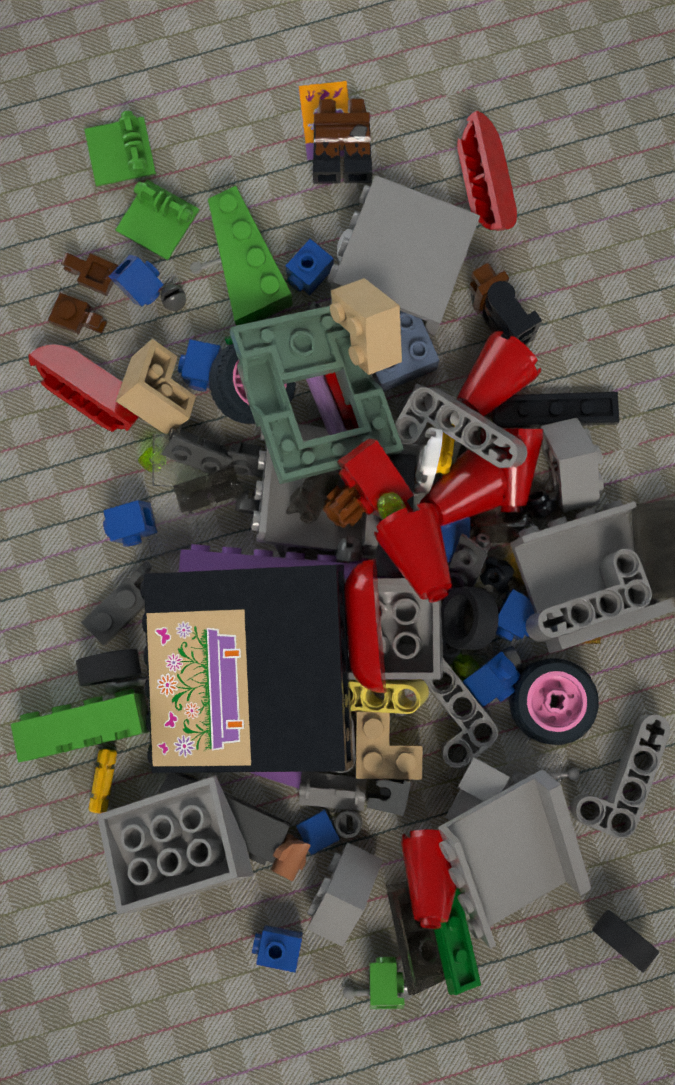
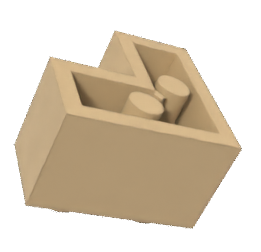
M365 278L331 290L332 304L330 305V313L333 320L350 333L351 347H349V356L353 364L358 365L370 375L401 363L400 305Z
M151 339L131 357L116 402L168 436L171 428L177 429L190 419L196 395L171 379L178 356L154 339Z
M356 711V779L422 780L423 746L389 744L390 713Z

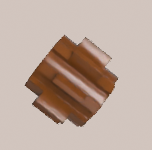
M344 485L341 489L336 486L326 496L327 499L324 501L326 504L323 511L326 513L327 518L336 526H341L342 528H345L348 524L354 526L365 512L357 501L361 496L354 487L349 488L347 485Z

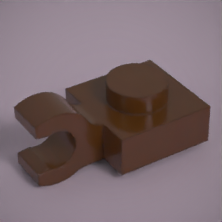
M65 253L61 262L65 271L79 275L77 279L79 285L108 296L114 283L108 276L118 267L117 264L89 253L86 261L72 254Z
M59 293L48 318L50 324L78 335L82 327L102 334L107 324L106 321H103L102 316L89 312L91 306L87 302L63 293Z

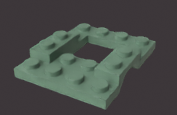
M330 306L231 327L229 333L239 360L237 369L256 427L261 426L279 484L342 469L337 461L369 438L377 440L388 456L399 454L404 450L382 387L371 378V375H368L351 361L349 356V347H351L350 333L333 320ZM335 372L346 405L351 404L359 428L303 442L284 384Z

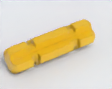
M444 432L436 474L442 473L446 475L450 472L455 439Z
M103 748L98 751L97 762H99V766L95 768L91 791L94 795L90 798L88 808L90 812L98 814L107 812L109 803L107 796L111 792L114 774L112 765L116 763L117 757L115 750Z

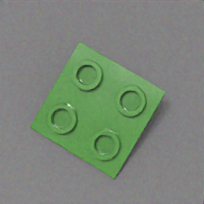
M124 111L121 113L119 122L84 129L96 187L156 174L144 116L137 118L133 115L132 111Z
M146 180L144 183L139 181L134 188V193L138 195L115 231L168 261L200 209L149 180Z

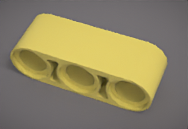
M349 679L350 689L353 693V698H350L351 711L409 714L415 712L427 700L429 695L428 686L422 679H386L387 693H384V700L377 698L373 691L363 687L356 679ZM405 689L412 690L417 700H409L405 695Z

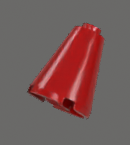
M495 331L488 337L456 398L482 416H486L533 382L541 373V367L539 369L535 367L538 359L534 353L514 336H511L508 340L500 337L503 333L502 331Z
M481 428L480 439L481 444H483L487 435L485 429ZM502 428L526 445L527 457L524 463L518 467L501 468L507 481V489L504 491L503 496L506 499L499 505L501 506V512H520V506L527 505L544 437L543 429ZM495 447L507 452L508 456L506 459H512L513 455L509 453L510 447Z
M467 450L450 466V472L440 477L419 504L432 503L436 506L440 525L444 526L497 508L506 499L503 496L504 491L507 489V481L501 468L493 465L472 450Z
M432 503L417 504L419 509L417 511L409 513L407 508H403L387 516L377 524L378 532L374 531V536L419 598L422 600L428 599L432 603L445 598L448 595L447 591L452 587L438 511Z
M439 830L410 831V838L404 833L401 839L413 917L415 920L420 921L421 927L429 929L441 928V923L448 922L457 889L448 871L452 868L451 863L444 857L439 843L443 841Z

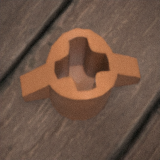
M288 834L283 844L276 848L273 854L276 858L270 870L294 881L299 869L303 870L306 864V855L310 844Z

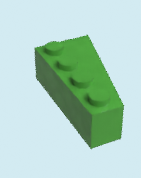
M231 187L209 198L208 203L236 326L264 320L293 306L292 294L237 187Z
M134 689L117 692L115 693L116 698L104 701L102 696L83 700L84 706L71 708V704L51 708L52 714L40 716L39 711L20 715V722L11 724L18 763L149 733L150 731H148L146 726L148 710L144 694H136Z

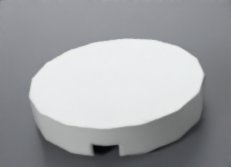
M431 427L425 433V437L430 438L428 444H423L420 450L415 474L416 482L418 483L414 486L416 491L427 494L431 490L435 478L443 437L442 430Z

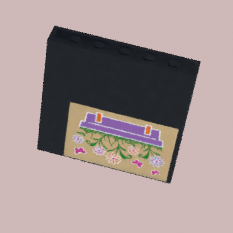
M344 564L144 574V581L141 583V596L145 600L142 628L146 633L143 659L147 665L148 679L145 682V695L149 698L146 726L148 731H150V745L147 751V758L151 764L152 773L347 771L353 767Z

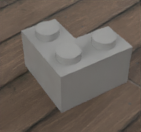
M578 418L540 426L543 429L544 435L542 452L552 469L553 491L558 493L556 500L562 511L566 512L600 504V490L604 489L601 473L598 470V465L602 464V454L599 446L593 445L589 429H584Z
M473 757L458 786L460 790L445 818L452 820L511 787L513 779Z
M348 842L341 854L335 852L327 868L328 871L332 872L330 879L324 877L317 895L314 896L307 911V914L312 916L307 930L343 947L365 909L383 860Z

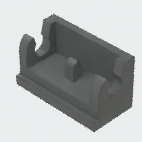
M374 779L376 785L381 787L380 794L384 796H380L377 793H368L366 800L367 808L404 816L411 785L410 780Z

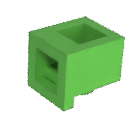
M377 957L376 963H370L369 965L370 1009H404V998H398L397 993H404L403 972H397L396 958Z

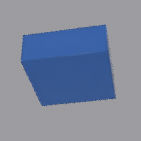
M325 809L296 824L303 841L310 844L309 852L311 855L340 840Z

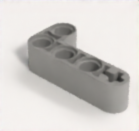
M420 387L414 390L395 423L399 438L403 444H423L427 442L430 438L425 437V433L431 427L442 430L445 434L499 468L518 467L524 463L527 457L526 445L520 439L438 388ZM430 394L433 398V405L430 410H427L425 398ZM455 410L460 416L459 424L456 427L450 422L451 414ZM412 422L417 426V434L414 438L409 433V427ZM481 427L485 429L487 435L483 444H480L476 438L477 431ZM495 447H510L509 453L513 455L512 459H506L508 456L507 452Z
M626 548L604 557L600 563V572L606 589L532 614L526 622V631L529 637L538 642L546 641L646 607L651 601L652 592L637 553ZM617 560L623 565V572L617 567ZM628 590L634 595V603L628 597ZM600 599L606 604V613L600 607ZM572 608L578 614V622L574 621L571 617ZM555 619L557 625L544 628L543 622Z
M443 658V672L450 679L447 689L442 691L436 689L432 679L422 680L425 681L429 691L460 729L444 742L441 748V757L450 767L463 768L472 761L473 757L477 758L495 743L498 737V729ZM459 697L465 698L470 704L469 712L464 716H458L453 710V703ZM480 723L486 724L490 729L489 738L484 742H478L473 734L474 728ZM459 743L463 746L465 755L462 760L452 762L448 757V749L451 745Z
M646 714L637 718L607 800L605 801L589 794L577 795L573 798L570 805L571 815L575 820L617 838H628L635 832L670 735V726L664 717ZM647 724H653V727L657 729L656 735L650 734V731L646 730ZM640 741H646V743L653 744L651 748L639 745ZM639 751H643L647 756V763L641 769H638L634 764V757ZM628 782H633L636 786V794L633 798L627 800L623 796V787ZM586 801H592L595 807L593 815L589 818H583L580 812L582 804ZM622 813L625 817V825L622 829L616 831L611 824L612 818L616 814Z

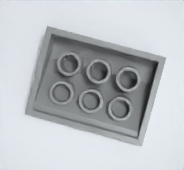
M378 578L385 678L442 679L443 639L441 600L430 603L428 599H420L405 578ZM348 648L349 679H355L350 667Z
M216 776L97 815L117 914L139 912L254 876L246 842Z

